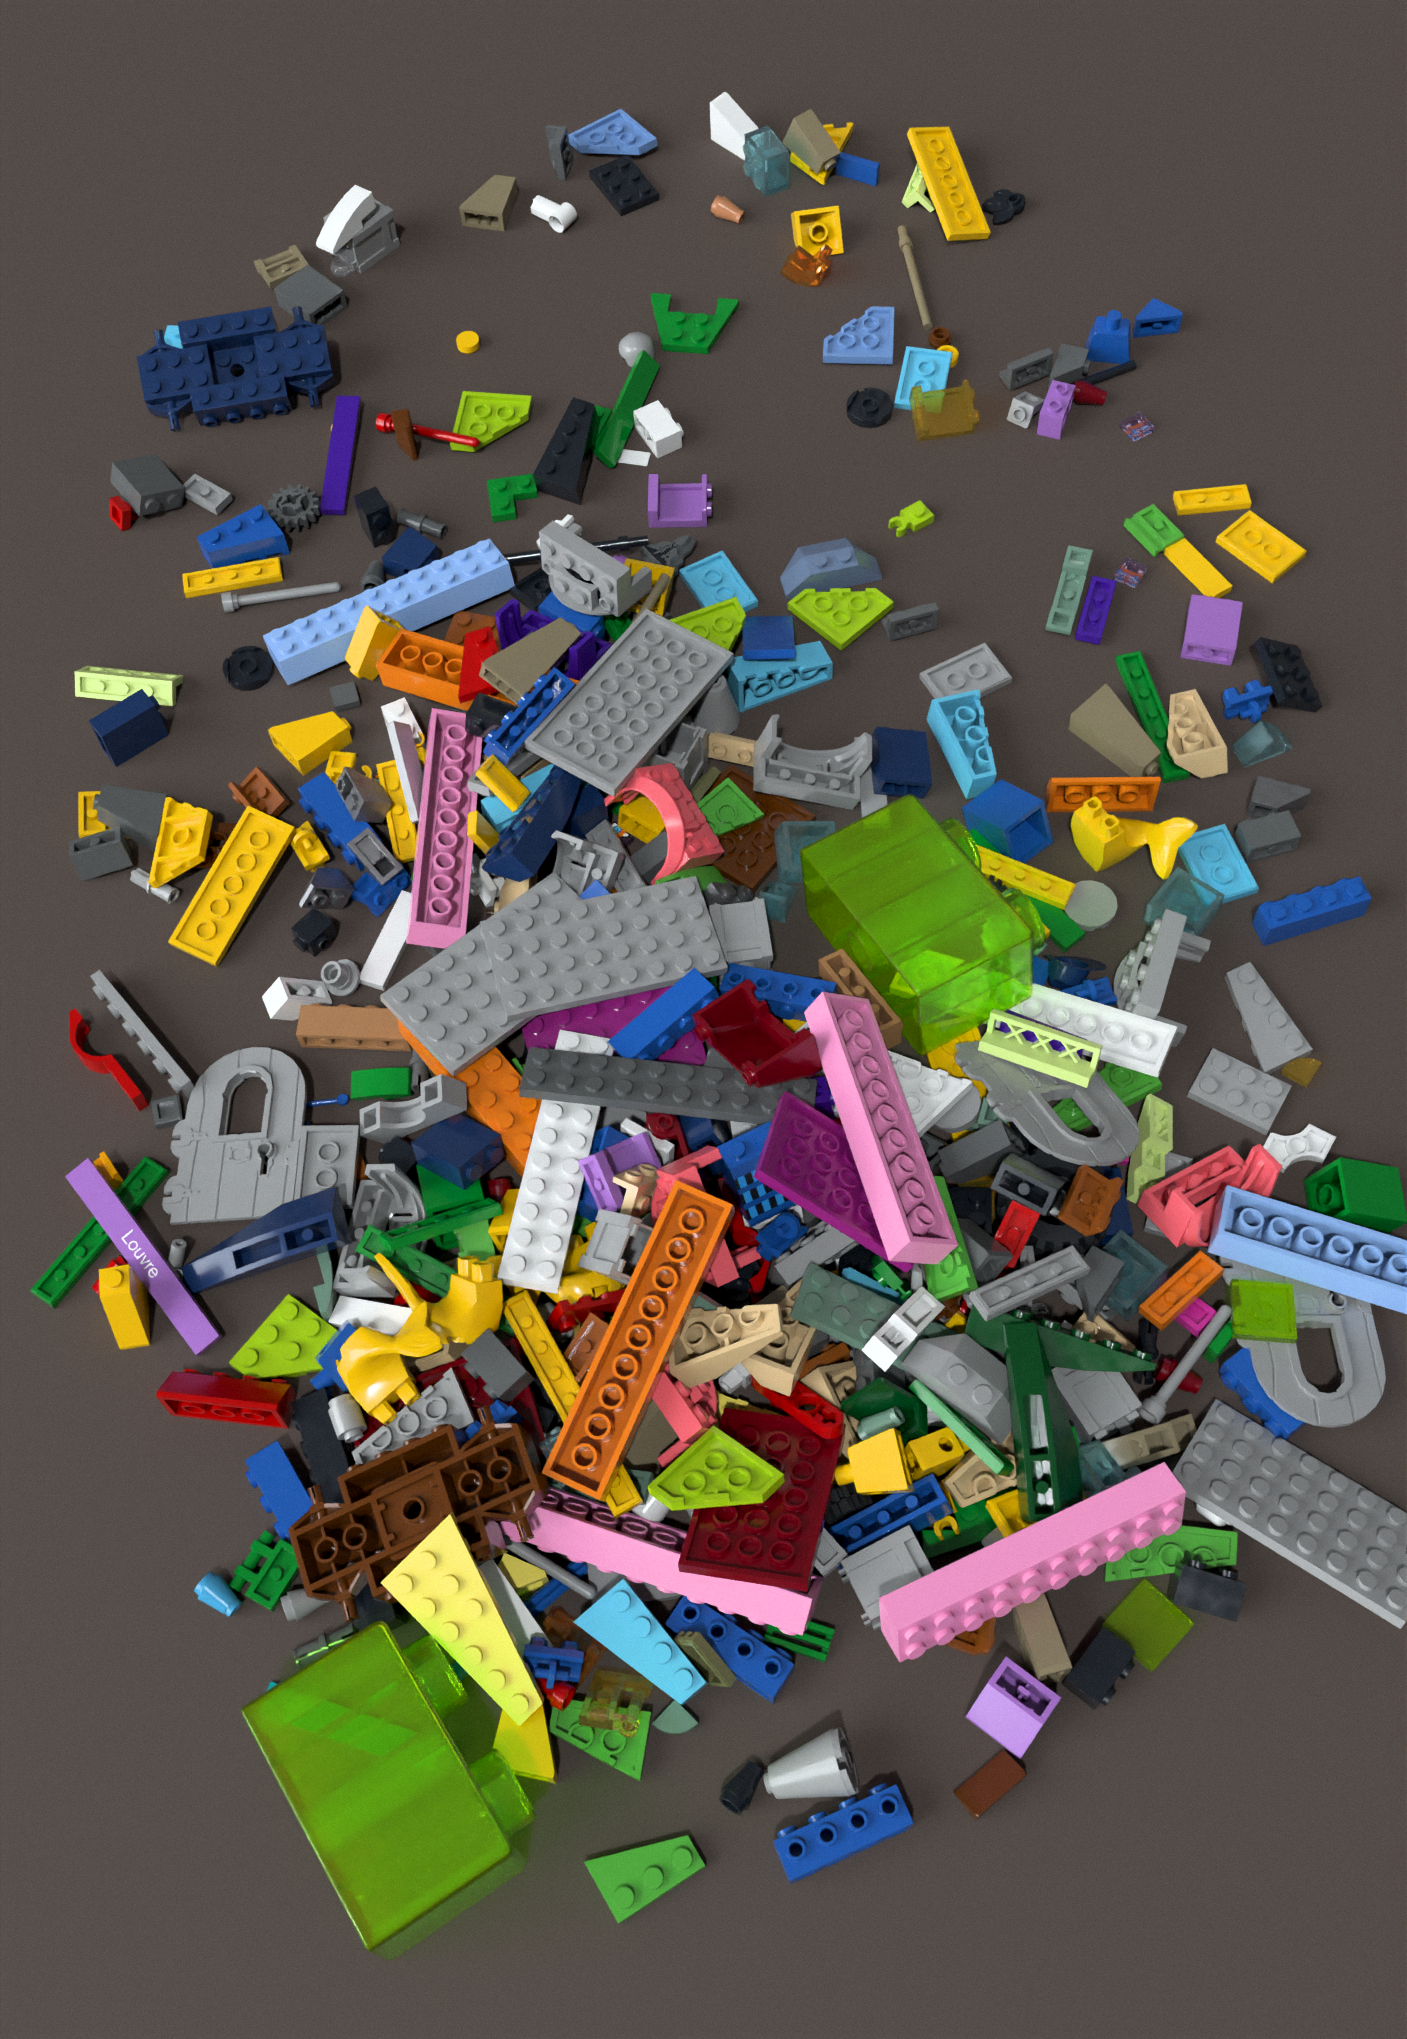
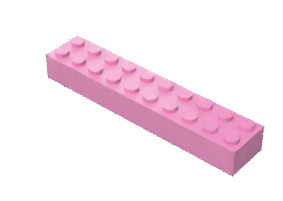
M435 708L431 710L427 733L407 944L446 949L466 934L473 841L467 836L469 812L476 811L478 795L476 792L469 791L467 781L480 766L482 737L474 736L465 731L466 713Z
M822 992L804 1014L810 1032L814 1036L821 1064L888 1260L937 1265L958 1246L870 1001L866 998Z
M1165 1462L880 1597L881 1631L899 1662L908 1658L910 1660L916 1659L923 1655L927 1649L937 1644L945 1645L953 1640L956 1635L966 1630L974 1631L985 1621L995 1616H1005L1013 1607L1023 1602L1031 1603L1038 1599L1042 1593L1050 1589H1060L1069 1580L1079 1575L1087 1576L1094 1572L1098 1566L1108 1561L1116 1562L1125 1553L1135 1548H1145L1155 1538L1164 1534L1168 1536L1175 1533L1182 1526L1186 1491Z
M549 1486L551 1493L543 1499L531 1516H529L528 1521L534 1538L526 1542L537 1545V1548L541 1551L549 1553L558 1552L567 1555V1558L573 1562H587L596 1565L600 1571L606 1573L617 1572L626 1575V1578L632 1582H646L655 1585L658 1590L664 1593L676 1592L687 1596V1599L697 1604L708 1603L717 1606L718 1610L723 1613H737L746 1616L755 1624L765 1625L767 1623L778 1627L785 1634H799L803 1636L815 1613L824 1577L812 1574L808 1592L679 1572L678 1562L687 1535L686 1531L656 1521H650L629 1512L615 1519L608 1505ZM501 1521V1533L508 1535V1538L514 1542L522 1543L516 1524Z

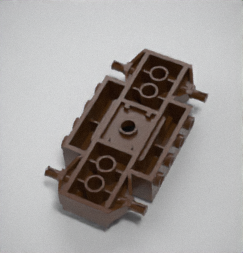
M483 1406V1409L479 1408L477 1410L482 1427L470 1440L465 1432L455 1426L442 1424L433 1428L431 1434L422 1438L415 1437L405 1441L401 1448L377 1454L375 1460L349 1467L346 1470L347 1473L337 1477L345 1504L325 1502L321 1485H314L308 1488L313 1506H310V1510L288 1529L307 1597L341 1604L346 1622H353L359 1619L360 1616L358 1615L354 1600L355 1596L360 1593L367 1583H369L373 1598L393 1605L398 1603L399 1601L381 1582L452 1511L458 1521L457 1525L463 1538H466L471 1548L470 1552L477 1566L508 1552L497 1521L516 1524L521 1542L533 1539L534 1534L528 1521L529 1516H531L551 1491L545 1475L542 1474L543 1468L531 1434L527 1433L526 1429L517 1423L497 1424L494 1421L490 1406ZM419 1502L421 1504V1513L417 1518L411 1520L408 1516L409 1508L412 1504Z

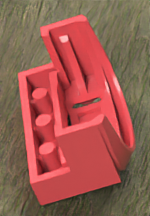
M672 763L636 768L634 775L615 797L609 794L604 799L605 806L619 801H623L625 805H628L639 793H642L653 802L661 814L667 832L668 851L665 863L651 881V885H655L656 880L694 867L712 864L725 852L719 843V839L707 823L704 814L694 801L691 792L681 779L678 770Z
M1260 1143L1252 1147L1246 1162L1230 1146H1227L1144 1190L1137 1206L1176 1247L1184 1243L1189 1247H1208L1216 1205L1226 1186L1229 1185L1269 1198L1282 1165ZM1217 1193L1215 1196H1213L1211 1199H1209L1202 1205L1198 1207L1194 1206V1204L1200 1202L1201 1200L1211 1196L1212 1194Z
M707 1145L694 1153L656 1169L659 1178L656 1179L657 1185L651 1202L653 1228L675 1180L706 1193L697 1170L722 1159L718 1148ZM723 1238L705 1278V1282L720 1287L739 1278L737 1269L761 1258L760 1254L756 1252L757 1247L749 1248L745 1245L729 1251Z
M669 1360L652 1399L680 1440L657 1457L663 1468H668L713 1425L717 1427L715 1423L718 1422L716 1417L717 1394L713 1380L688 1388L670 1373Z

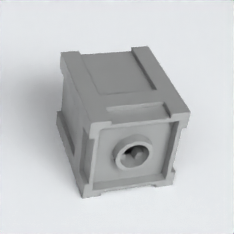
M374 199L376 208L361 220L363 229L335 254L330 253L340 257L350 264L354 271L356 270L360 274L400 246L394 223L393 209L384 206L376 199ZM332 212L323 217L324 224Z
M679 722L641 767L672 763L690 791L697 783L701 774H705L709 767L707 729L699 726L695 728Z
M755 897L750 902L720 905L716 902L714 905H709L710 918L727 966L730 963L772 971L773 952L764 898L758 899V897ZM724 974L717 976L718 983L722 982Z
M599 1209L595 1219L597 1221L586 1253L581 1256L578 1266L627 1286L653 1228L642 1224L641 1220L636 1217Z
M1060 1367L1052 1369L1071 1426H1075L1080 1448L1104 1441L1117 1432H1120L1122 1435L1133 1430L1131 1425L1134 1423V1419L1140 1416L1137 1411L1141 1409L1142 1404L1120 1372L1083 1371Z
M910 1525L841 1560L843 1569L838 1571L840 1577L846 1574L845 1577L841 1578L843 1584L848 1581L850 1582L865 1611V1614L861 1615L862 1620L869 1619L864 1622L865 1627L872 1625L875 1631L881 1628L879 1598L934 1572Z

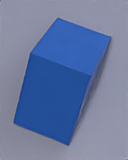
M1153 298L1136 316L1132 334L1133 338L1179 333L1183 316L1182 311Z

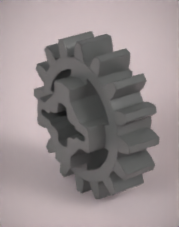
M288 484V489L284 490V488L280 487V493H272L273 499L267 501L269 505L267 507L268 514L280 529L286 526L287 531H290L292 527L300 531V526L302 525L308 528V522H316L315 516L320 515L319 508L321 505L319 498H317L315 491L311 492L309 486L302 489L301 484H298L296 488Z

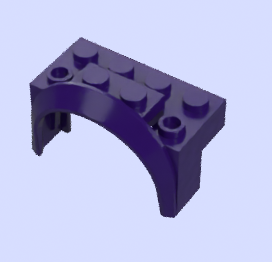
M511 599L495 613L501 650L521 640L531 631L535 632L555 620L533 610L528 611L521 617L519 601ZM578 630L581 632L580 639L576 645L569 648V655L566 658L569 660L568 669L564 670L560 667H557V669L566 677L580 681L610 649L612 644L596 638L595 634L590 631L582 632Z

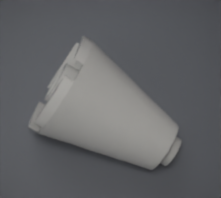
M722 674L696 702L690 712L694 727L699 726L707 729V737L709 733L718 732L729 735L734 730L736 732L741 722L740 710L726 678Z
M832 1728L769 1764L767 1767L768 1773L763 1774L768 1794L773 1793L776 1799L843 1797L859 1793L855 1763H851L849 1756L851 1749L842 1728Z

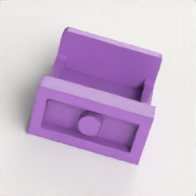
M649 474V528L707 527V517H712V502H707V498H712V483H707V474H702V483L659 484L658 474Z
M1192 594L1187 611V623L1180 658L1231 666L1237 646L1243 602Z
M647 1132L630 1137L578 1161L598 1210L602 1209L612 1212L621 1209L627 1189L612 1182L614 1175L640 1164H649L657 1169L662 1167Z

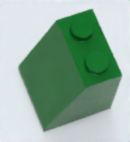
M1340 1157L1304 1179L1308 1210L1381 1233H1390L1407 1223V1211L1398 1167Z
M416 1165L427 1217L485 1199L480 1178L464 1190L420 1165ZM454 1231L434 1237L438 1252L459 1247Z

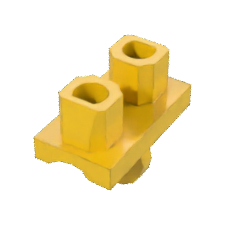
M306 821L295 830L290 845L305 870L310 869L311 872H315L318 867H325V861L329 860L330 857L310 823Z

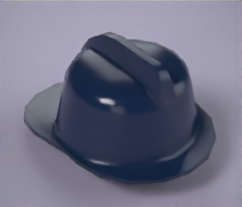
M1045 955L1050 959L1048 969L1050 985L1063 990L1083 984V980L1087 978L1090 971L1106 969V965L1102 962L1089 958Z

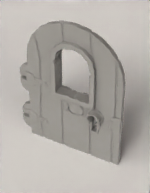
M980 1040L956 1044L955 1062L959 1067H962V1071L970 1079L979 1080L985 1085L989 1091L986 1097L987 1103L991 1108H994L993 1111L1002 1120L1014 1122L1021 1133L1044 1152L1077 1165L1086 1164L1087 1166L1095 1167L1110 1166L1123 1162L1135 1151L1139 1143L1137 1121L1097 1071L1089 1086L1085 1088L979 1051ZM1072 1098L1093 1125L1098 1127L1101 1136L1087 1138L1084 1135L1073 1132L1064 1124L1047 1102Z
M250 1047L234 1051L210 1065L205 1073L199 1077L194 1086L195 1088L190 1094L186 1118L179 1121L173 1129L172 1137L180 1138V1140L171 1141L170 1147L172 1153L179 1158L178 1172L164 1186V1194L172 1195V1197H163L162 1200L163 1210L168 1215H171L170 1223L172 1225L259 1219L278 1206L294 1200L301 1127L304 1126L307 1102V1084L303 1073L292 1058L275 1049ZM261 1077V1080L266 1083L268 1089L265 1097L261 1132L226 1135L231 1097L235 1088L246 1078ZM265 1156L268 1157V1165L265 1161ZM264 1164L267 1165L266 1174H263Z
M1219 1257L1221 1266H1230V1268H1224L1222 1276L1230 1287L1237 1288L1240 1307L1234 1310L1231 1317L1233 1326L1243 1327L1234 1329L1235 1339L1243 1348L1249 1349L1258 1382L1267 1396L1281 1410L1297 1420L1314 1426L1329 1428L1349 1426L1362 1420L1374 1410L1383 1395L1386 1375L1369 1302L1334 1291L1330 1295L1327 1289L1225 1257ZM1293 1328H1330L1339 1369L1343 1375L1341 1377V1386L1336 1390L1337 1392H1319L1317 1388L1307 1382L1301 1369Z

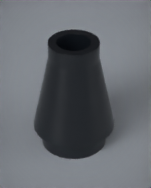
M748 1761L744 1768L721 1789L720 1802L731 1812L741 1815L744 1810L749 1809L764 1771L757 1764Z

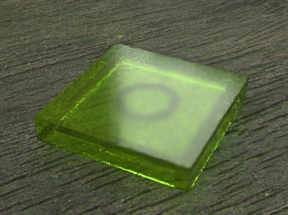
M1239 1279L1231 1280L1230 1299L1233 1339L1295 1344L1297 1341L1293 1284Z
M1144 1578L1101 1627L1103 1628L1104 1626L1135 1650L1136 1653L1133 1657L1152 1673L1194 1626V1623Z

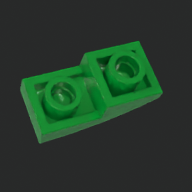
M376 1068L351 1072V1099L355 1101L379 1097L391 1100L411 1096L410 1068Z

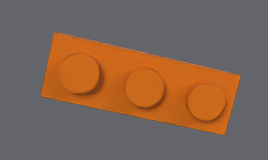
M1199 1251L1139 1306V1313L1162 1331L1222 1276L1224 1268L1202 1251Z

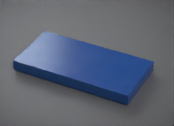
M793 616L746 617V623L743 627L744 660L795 658Z

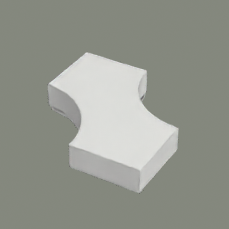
M1308 1124L1302 1132L1295 1135L1282 1136L1270 1133L1263 1147L1282 1165L1280 1172L1284 1173L1291 1164L1298 1161L1311 1160L1322 1164L1336 1137Z

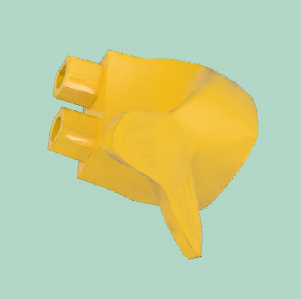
M1096 796L1084 802L1082 807L1074 811L1071 819L1074 843L1081 856L1096 872L1103 871L1149 844L1154 869L1162 879L1169 878L1178 848L1198 828L1194 821L1185 817H1175L1156 824L1109 815L1102 808V802Z
M592 1222L584 1228L588 1242L583 1243L581 1235H571L558 1294L545 1292L556 1303L568 1299L571 1305L579 1301L580 1297L589 1295L592 1301H594L598 1296L606 1292L624 1289V1284L578 1266L581 1256L586 1253L597 1222ZM503 1255L491 1256L485 1260L493 1263V1274L498 1277ZM504 1284L509 1289L511 1298L527 1290L535 1306L541 1292H544Z
M380 1253L374 1256L413 1312L425 1300L419 1297L408 1279L385 1256ZM474 1255L459 1257L458 1273L451 1274L450 1289L447 1295L437 1303L426 1302L428 1307L426 1327L438 1335L442 1344H449V1337H451L453 1342L472 1344L488 1328L494 1333L499 1327L503 1309L502 1280L495 1278L493 1275V1263L479 1261V1257Z
M425 1301L410 1314L400 1331L394 1336L369 1326H361L342 1345L340 1349L341 1360L337 1359L335 1361L338 1373L350 1394L368 1414L386 1426L397 1417V1412L392 1407V1404L399 1398L409 1407L421 1397L415 1385L417 1381L408 1369L403 1355L422 1357L442 1348L438 1335L426 1327L428 1307Z

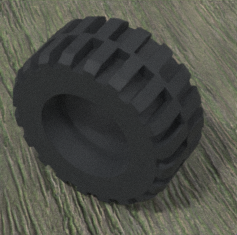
M1040 1148L1033 1149L1031 1156L1028 1153L1019 1156L1066 1180L1062 1189L1066 1192L1069 1191L1079 1166H1082L1061 1160ZM1089 1166L1090 1168L1104 1176L1105 1172L1101 1169L1100 1166ZM999 1192L995 1207L997 1208L996 1221L998 1225L1001 1224L1012 1201L1011 1198ZM1111 1210L1109 1216L1112 1218L1113 1212ZM1038 1219L1025 1246H1033L1034 1258L1039 1260L1072 1245L1080 1255L1082 1253L1087 1254L1092 1245L1098 1247V1244L1102 1243L1108 1227L1103 1232L1086 1237L1067 1224L1052 1225Z

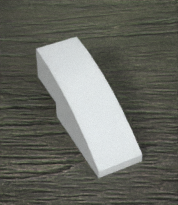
M354 185L344 195L323 226L316 242L317 247L335 254L363 229L361 220L376 208L371 191Z
M921 1286L873 1335L862 1351L886 1372L945 1306Z

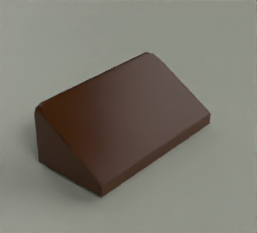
M408 409L391 411L397 443L413 461H416L418 459L417 445L410 411Z
M1003 1750L953 1794L976 1821L1027 1776V1773Z

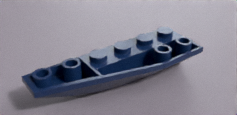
M554 765L549 775L511 824L503 828L499 833L498 838L500 840L487 851L485 855L487 859L481 868L486 872L517 882L534 876L557 841L551 838L552 834L556 830L562 832L570 816L581 779Z
M338 1187L314 1193L278 1206L182 1267L186 1288L192 1295L352 1244Z

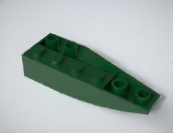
M973 1304L964 1332L979 1345L1005 1354L1003 1325L1035 1322L1050 1366L1083 1371L1131 1372L1155 1370L1158 1361L1152 1359L1153 1354L1136 1348H1134L1133 1352L1121 1348L1122 1344L1106 1338L1100 1341L1092 1338L1091 1333L1076 1328L1070 1330L1061 1327L1060 1323L1053 1320L1033 1317L1035 1312L1023 1307L1014 1308L989 1321H985Z
M1036 1323L1003 1325L1020 1518L1028 1522H1036L1083 1501L1079 1451Z

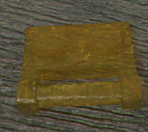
M596 1670L579 1713V1725L614 1730L624 1737H634L639 1728L638 1718L645 1698L649 1697L653 1687L652 1682L643 1676ZM625 1691L633 1692L626 1715L617 1714Z

